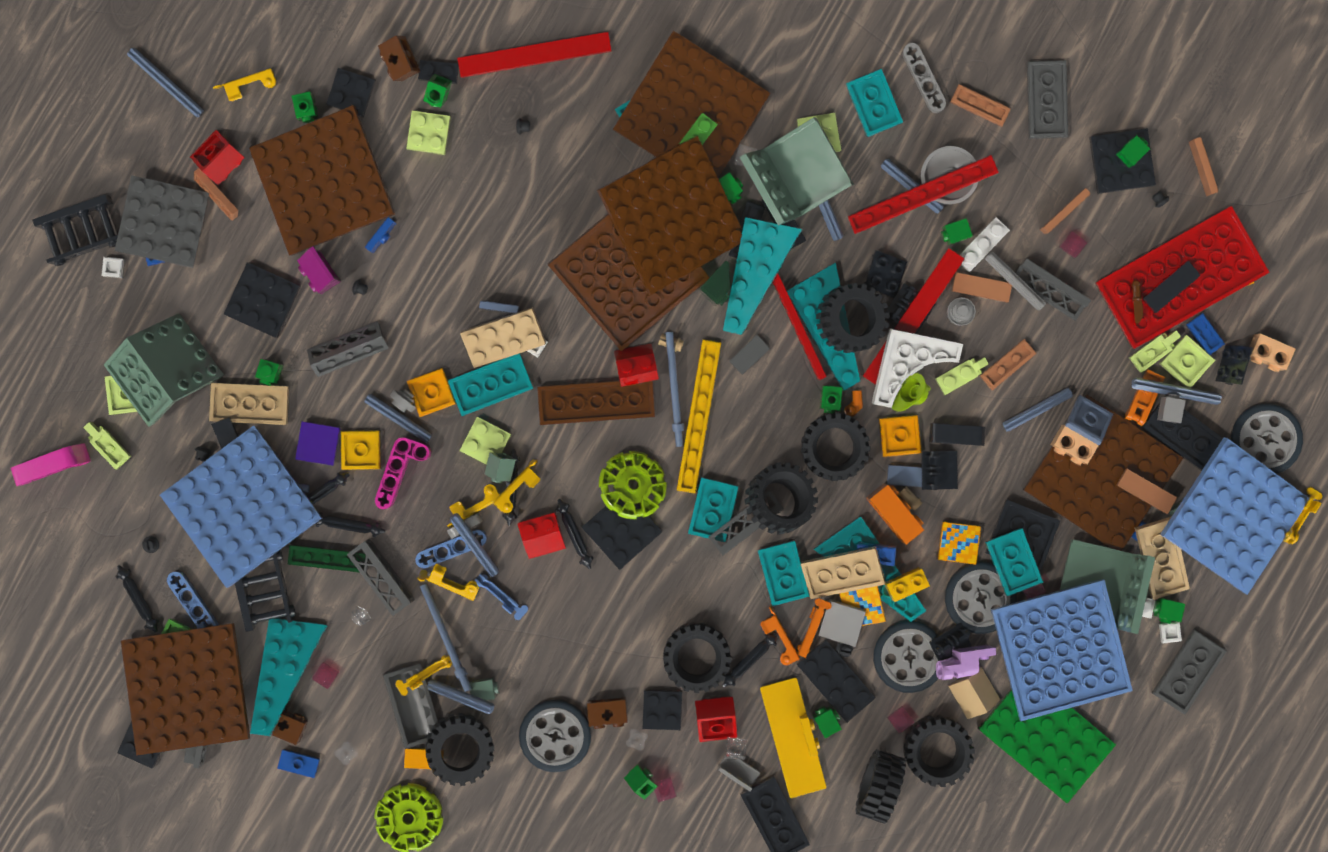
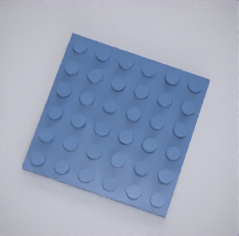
M252 426L160 494L163 501L226 588L232 586L322 519L256 426Z
M1224 437L1160 535L1242 593L1248 595L1282 543L1285 534L1294 525L1303 511V507L1309 497L1231 440Z
M1104 579L991 609L1020 721L1133 691Z

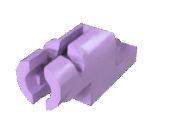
M990 645L952 649L953 657L936 663L937 677L947 680L953 677L973 676L979 673V660H987L989 656L996 655V648Z

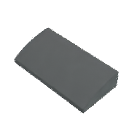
M421 663L382 674L405 749L427 742V735L431 733L433 725H438L426 680H423V684L414 690L407 687L408 694L406 696L401 695L395 685L397 680H402L403 683H406L408 678L422 671Z

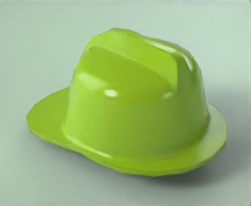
M914 373L902 383V387L894 399L892 410L897 412L904 411L912 405H920L925 402L931 388L926 384L925 378L921 374Z

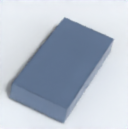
M482 300L479 305L480 309L512 314L519 312L520 309L517 305Z
M888 465L887 484L922 487V468Z

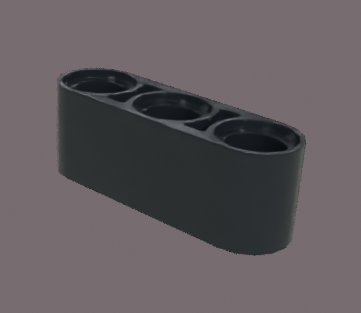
M930 423L929 442L984 446L986 427Z

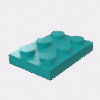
M882 69L845 84L867 138L903 123Z
M701 478L688 534L710 539V535L729 522L732 517L739 486ZM720 533L715 537V540L726 542L727 534Z
M1022 528L985 542L1006 596L1043 583Z
M795 540L758 550L772 606L809 597Z

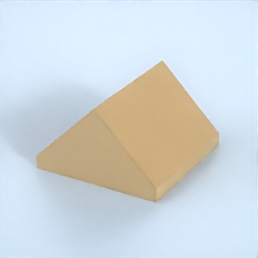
M979 667V673L973 676L962 677L948 685L967 719L988 713L1000 701L998 694L982 667Z

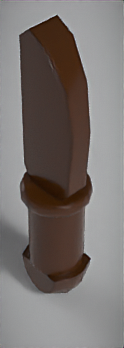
M1134 280L1131 285L1136 324L1140 323L1143 318L1141 283L1138 280Z

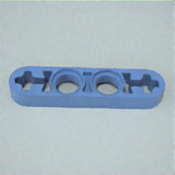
M482 530L472 531L474 536L475 533L483 536L480 543L483 546L487 541L486 533ZM459 536L421 551L417 554L415 560L420 568H428L436 563H441L471 551L466 542L463 551L455 548L457 540L464 541ZM445 547L448 554L445 558L438 556V548ZM433 550L437 561L434 562V558L427 561V565L424 562L421 563L422 554L425 557L432 555L430 551Z
M181 571L170 573L167 577V583L197 628H205L207 624L211 623L213 626H218L217 620L186 575ZM174 576H180L179 583L181 586L186 584L187 587L178 591L177 589L181 587L178 583H173ZM185 590L192 593L190 601L183 599V592ZM196 606H200L203 609L201 617L194 615L193 610ZM208 616V619L205 620L207 624L204 621L201 623L199 622V620Z

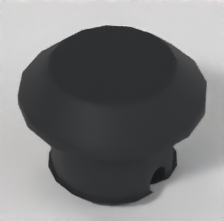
M519 118L516 121L517 133L521 135L522 132H529L530 122Z
M1162 191L1154 194L1152 199L1156 203L1155 207L1160 208L1169 201V196H1165Z
M361 279L356 280L352 287L353 295L357 293L365 295L368 290V286L361 283Z
M201 446L194 449L197 451L195 459L205 462L208 454L212 453L210 449Z
M148 536L143 540L142 547L146 552L154 553L159 549V541L156 537Z
M840 642L837 644L836 651L840 656L848 657L852 654L853 646Z

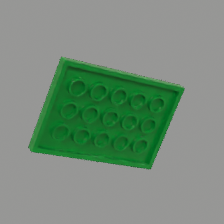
M1012 689L978 728L1066 803L1072 799L1116 746L1115 743L1073 708L1020 721Z

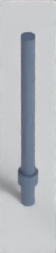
M665 332L674 421L672 430L675 432L676 447L683 446L682 431H684V425L681 423L673 332Z
M424 584L420 586V589L456 670L454 671L456 678L460 680L464 691L468 692L472 688L466 676L467 671L465 667H462L428 585Z

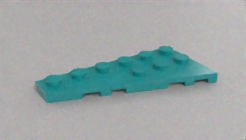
M745 217L723 331L740 335L744 333L754 312L763 300L766 291L771 286L789 251L792 249L795 240L800 235L801 228L786 225L778 226L777 223Z
M836 263L787 290V293L816 346L844 391L860 382L855 353H843V350H834L835 346H828L826 344L828 338L822 339L819 334L823 333V330H817L816 324L821 323L820 319H816V314L821 313V310L817 308L819 304L824 303L823 297L828 295L831 290L841 287ZM843 305L839 315L840 323L843 329L850 334L845 305Z
M859 516L813 549L825 557L857 550L858 542L880 543L862 517ZM881 565L885 581L901 575L896 566ZM878 586L881 600L910 622L926 612V609L915 594L894 602L891 600L886 586Z
M281 619L269 620L250 734L272 735L327 625L297 621L288 623L287 620Z

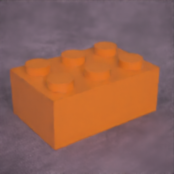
M883 483L868 495L866 499L897 538L907 545L924 531L922 527L924 523L917 515L915 516L910 513L912 508L905 500L903 501L898 498L899 492L893 485Z

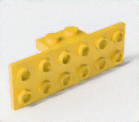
M794 677L760 687L789 797L794 798L826 789L817 749H820L818 738L813 737L812 731L815 730L813 719H809L807 716L797 678Z

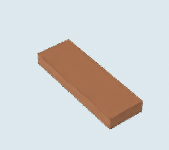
M960 84L957 86L950 103L1001 127L1011 109Z
M1202 138L1193 139L1189 142L1205 194L1206 196L1213 195L1219 190Z
M200 168L194 171V181L205 192L209 193V197L232 221L237 218L238 209Z
M1086 188L1079 192L1040 230L1044 234L1049 233L1090 195V192Z
M956 272L951 292L1008 303L1012 285L1007 282Z
M1023 339L984 371L980 377L991 390H994L1037 353Z
M1129 469L1124 470L1116 486L1165 514L1169 513L1177 499L1174 495Z

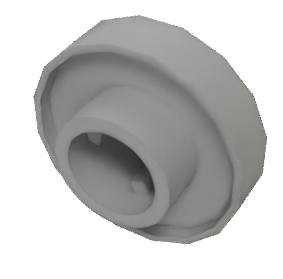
M956 298L947 307V317L955 325H967L975 317V306L967 298Z
M407 389L404 391L399 390L398 392L393 390L390 394L394 399L392 404L401 411L405 412L407 409L413 412L416 408L413 404L415 400L412 399L414 395Z

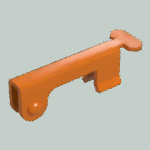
M820 598L815 599V604L819 606V609L815 606L813 607L809 616L812 619L803 641L797 646V654L804 658L810 652L811 644L825 612L824 609L828 610L832 607L830 602Z
M770 605L769 609L773 616L762 621L760 625L765 634L774 630L778 632L786 647V651L781 654L780 661L783 665H790L799 660L800 657L778 619L773 606Z

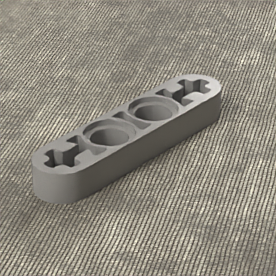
M909 43L903 49V58L928 109L933 113H940L946 106L945 98L920 47L915 43ZM908 48H911V50H916L914 54L916 60L918 58L921 59L916 61L913 65L911 64V62H913L914 60L912 55H907V52L909 51ZM916 65H923L925 73L922 75L915 72ZM925 82L933 84L934 88L931 92L923 89ZM937 92V95H935L934 97L937 102L941 101L939 109L937 108V106H932V104L934 103L933 97L928 99L927 96H931L932 94Z

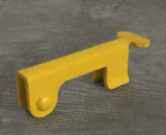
M272 68L222 85L214 86L213 89H219L224 86L228 100L235 101L242 98L239 86L261 80L265 87L273 88L276 85V79Z
M533 459L530 461L520 475L495 499L493 504L501 512L509 513L512 511L513 504L510 502V495L523 482L529 488H534L541 479L530 469L531 466L537 463V460Z
M488 484L484 487L485 499L467 510L460 501L450 505L449 508L453 515L458 513L464 520L493 504L500 494L494 485ZM452 523L447 525L448 528L454 527Z
M1312 487L1306 489L1307 494L1310 495L1294 525L1285 534L1283 541L1288 544H1294L1298 541V531L1310 512L1316 513L1321 506V502L1313 500H1321L1323 496Z
M437 563L430 576L427 575L428 572L426 570L420 571L417 578L419 581L422 582L426 579L474 601L479 590V586L474 580L469 581L467 585H461L443 577L447 568Z
M449 654L442 656L440 660L408 678L406 683H403L402 680H397L395 685L401 695L406 696L408 694L407 687L414 690L423 684V680L437 671L450 668L452 661Z

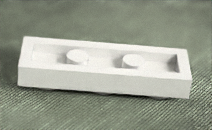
M995 217L962 251L960 256L965 259L961 265L970 272L1010 230Z

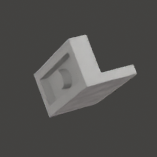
M730 751L726 753L718 765V770L748 791L752 790V785L760 774V771Z

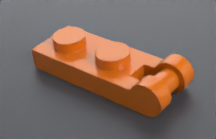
M1147 369L1142 379L1163 383L1165 377ZM1137 389L1124 418L1129 421L1132 419L1136 421V424L1143 426L1158 393ZM1137 408L1142 410L1140 415L1135 413Z

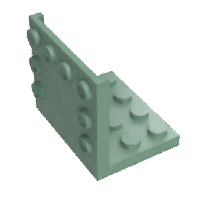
M816 117L808 120L766 148L746 153L740 157L778 226L798 219L854 185Z
M179 313L127 337L104 364L107 371L148 427L154 425L176 401L213 383L224 375Z
M1071 539L1060 590L1104 579L1117 629L1138 634L1155 557L1132 554Z

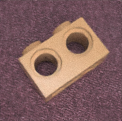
M1261 333L1254 334L1249 346L1253 347L1250 361L1259 365L1262 363L1269 365L1268 369L1275 372L1287 370L1296 349ZM1260 345L1264 348V353L1262 355L1258 353V347ZM1277 353H1280L1282 357L1279 363L1275 359Z
M1061 425L1050 444L1055 447L1054 451L1062 456L1065 454L1071 457L1070 460L1078 465L1082 463L1088 464L1099 446L1065 425ZM1064 436L1069 438V444L1066 447L1061 443ZM1080 446L1086 448L1084 456H1080L1078 453Z

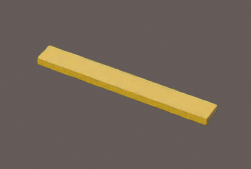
M702 339L677 491L696 493L721 342Z

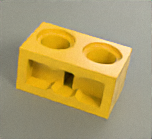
M920 567L885 583L891 600L894 602L930 587L923 569Z

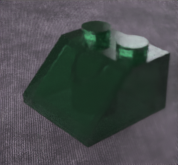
M727 261L716 270L699 290L715 307L718 304L722 306L730 297L728 295L730 291L729 262Z

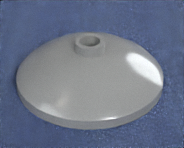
M945 146L939 148L926 158L921 170V182L925 184L946 175L948 172H953L976 162V160L968 151L960 147ZM978 182L935 201L942 204L960 203L972 195Z

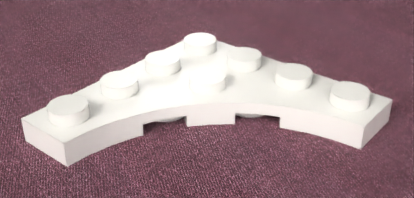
M889 328L872 404L892 408L902 383L909 376H912L928 364L940 362L959 363L963 344Z

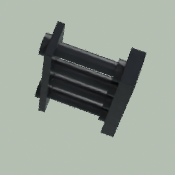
M104 194L32 219L35 227L45 230L54 257L46 259L48 264L61 266L66 264V260L107 246L109 248L116 247L118 235H115L107 212L108 206L113 204L110 196ZM94 210L99 211L108 236L107 239L98 242L89 218L90 212ZM77 216L82 219L90 243L79 248L71 225V218ZM59 222L64 226L72 251L63 254L60 252L52 229L54 224Z
M281 549L264 561L274 560L275 572L252 577L244 576L235 583L246 632L253 631L256 627L255 625L261 621L286 616L288 623H290L294 619L293 616H296L294 605H290L281 565V560H283ZM278 579L280 590L254 596L248 595L247 587L249 585ZM281 597L283 599L284 609L257 615L252 613L251 606L254 603Z

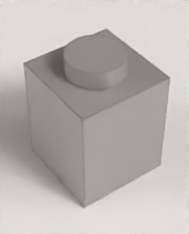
M1168 394V397H1161L1157 420L1181 423L1186 400H1181L1179 395Z

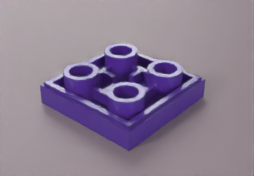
M301 422L295 459L334 466L340 428Z

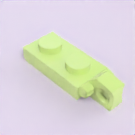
M1177 330L1168 335L1166 333L1158 335L1131 355L1129 359L1138 371L1142 373L1171 352L1172 348L1175 347L1173 342L1181 336Z
M974 358L967 360L935 378L943 394L946 395L978 377L982 373L980 369L988 365L986 358H982L975 362Z
M89 422L83 427L90 434L88 437L89 442L114 469L118 470L132 457L102 426L98 428L93 422Z

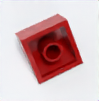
M215 130L190 156L200 170L217 185L225 181L232 170L238 167L245 158L218 130Z
M651 343L625 348L622 351H614L621 387L659 379Z
M556 512L517 523L529 559L566 549Z
M733 697L695 701L699 742L737 738Z

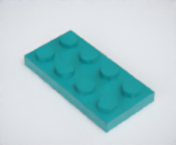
M520 353L448 380L461 416L534 389Z

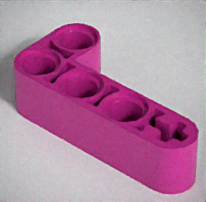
M406 437L398 438L395 441L375 497V504L378 508L387 509L395 503L410 458L418 461L430 458L432 451L427 444ZM403 440L408 443L406 451H402L399 448V444ZM420 447H424L427 452L423 458L417 454V450ZM395 459H399L402 462V467L399 470L393 467ZM389 477H393L396 481L393 488L387 485ZM385 489L387 491H393V493H388L387 500H389V503L383 505V501L381 500V498L385 497L387 494V492L383 490Z
M83 443L53 451L10 469L16 486H21L68 468L87 464L91 460L86 445Z

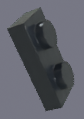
M420 60L418 80L429 81L434 74L452 80V84H457L458 64Z

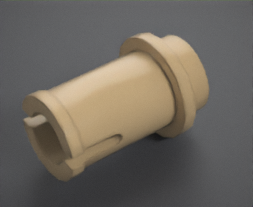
M662 333L660 338L666 340V335ZM680 337L678 339L674 338L675 352H681L684 341ZM659 340L658 345L667 347L665 341Z
M907 486L899 493V496L914 511L922 504L921 498L918 499Z

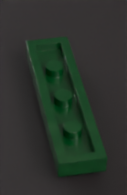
M289 545L287 565L360 573L348 557L349 551ZM356 552L354 554L358 561L365 562V553Z

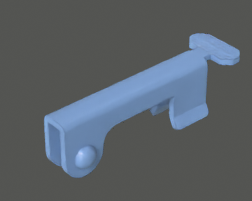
M480 573L475 579L479 587L487 589L503 603L502 607L508 613L512 614L515 610L514 618L516 620H520L528 611L526 605H522L519 608V605L489 580L487 575Z

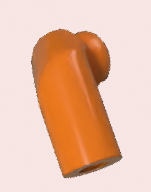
M862 390L852 391L853 401L844 408L845 415L855 416L863 408Z

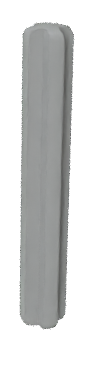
M994 252L987 255L985 260L1036 310L1039 311L1045 306V301Z

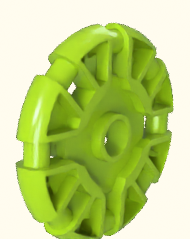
M629 451V453L624 454L623 452L611 457L606 462V467L601 470L599 488H601L602 494L600 496L607 508L617 512L620 517L626 519H637L640 516L643 518L647 517L659 508L658 505L661 501H664L667 490V482L664 481V471L655 459H650L645 453L639 451ZM629 460H630L631 463H632V466H627V467H626V462H625V461H629ZM643 463L648 466L647 470L641 467ZM613 469L619 471L616 476L611 473ZM651 478H656L657 484H652ZM629 480L637 481L638 488L635 490L631 489L628 485ZM609 485H614L613 492H609ZM650 493L654 495L653 500L648 498ZM619 499L625 502L623 507L617 504ZM640 503L641 509H635V505Z
M408 783V785L404 786L399 784L384 793L383 799L378 801L374 813V819L377 822L375 827L380 838L384 842L389 843L391 848L401 852H410V850L420 851L431 845L436 835L439 836L443 826L442 806L436 795L428 792L426 787L415 783ZM409 793V798L403 799L402 794ZM420 796L427 800L424 805L422 801L418 800ZM390 801L395 804L392 809L388 806ZM428 812H433L434 818L428 819ZM404 814H412L414 821L412 823L405 822L403 819ZM384 818H389V824L384 823ZM425 828L430 831L427 835L422 832ZM394 831L400 835L397 840L391 836ZM414 837L415 842L409 843L408 838Z

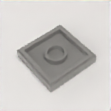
M829 599L828 602L831 603L832 607L825 611L819 636L856 647L866 610Z

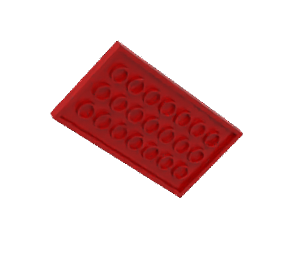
M1229 206L1100 279L1095 284L1132 349H1135L1270 272L1233 207ZM1186 261H1189L1201 276L1161 310L1154 313L1143 298ZM1134 280H1138L1141 283L1143 318L1138 324L1135 323L1134 301L1132 300L1133 290L1131 285Z

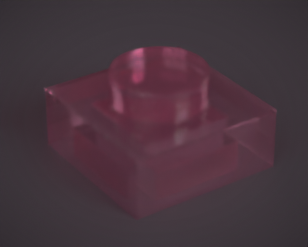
M1071 231L1059 248L1075 259L1087 242Z
M1041 583L1022 590L1027 599L1038 597L1046 592Z
M323 662L312 680L329 689L339 672Z
M903 706L887 717L898 733H901L914 723Z
M671 777L655 782L658 785L654 790L658 803L677 797Z

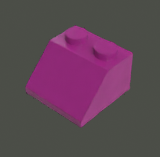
M312 246L297 260L300 264L298 266L299 271L303 276L307 275L310 280L308 284L314 293L317 291L319 294H323L341 282L319 249Z

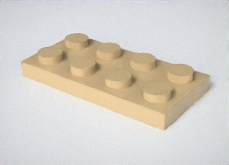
M533 307L461 331L460 333L474 368L546 344Z
M211 383L209 421L218 422L231 417L232 422L287 425L289 387Z
M1171 517L1135 527L1141 555L1155 557L1149 584V592L1153 600L1190 589L1181 549L1160 535Z
M876 546L801 562L811 599L885 585L886 583Z

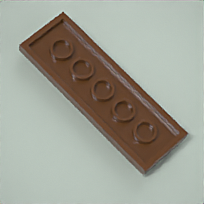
M620 381L537 387L540 425L655 417L652 381L621 387Z

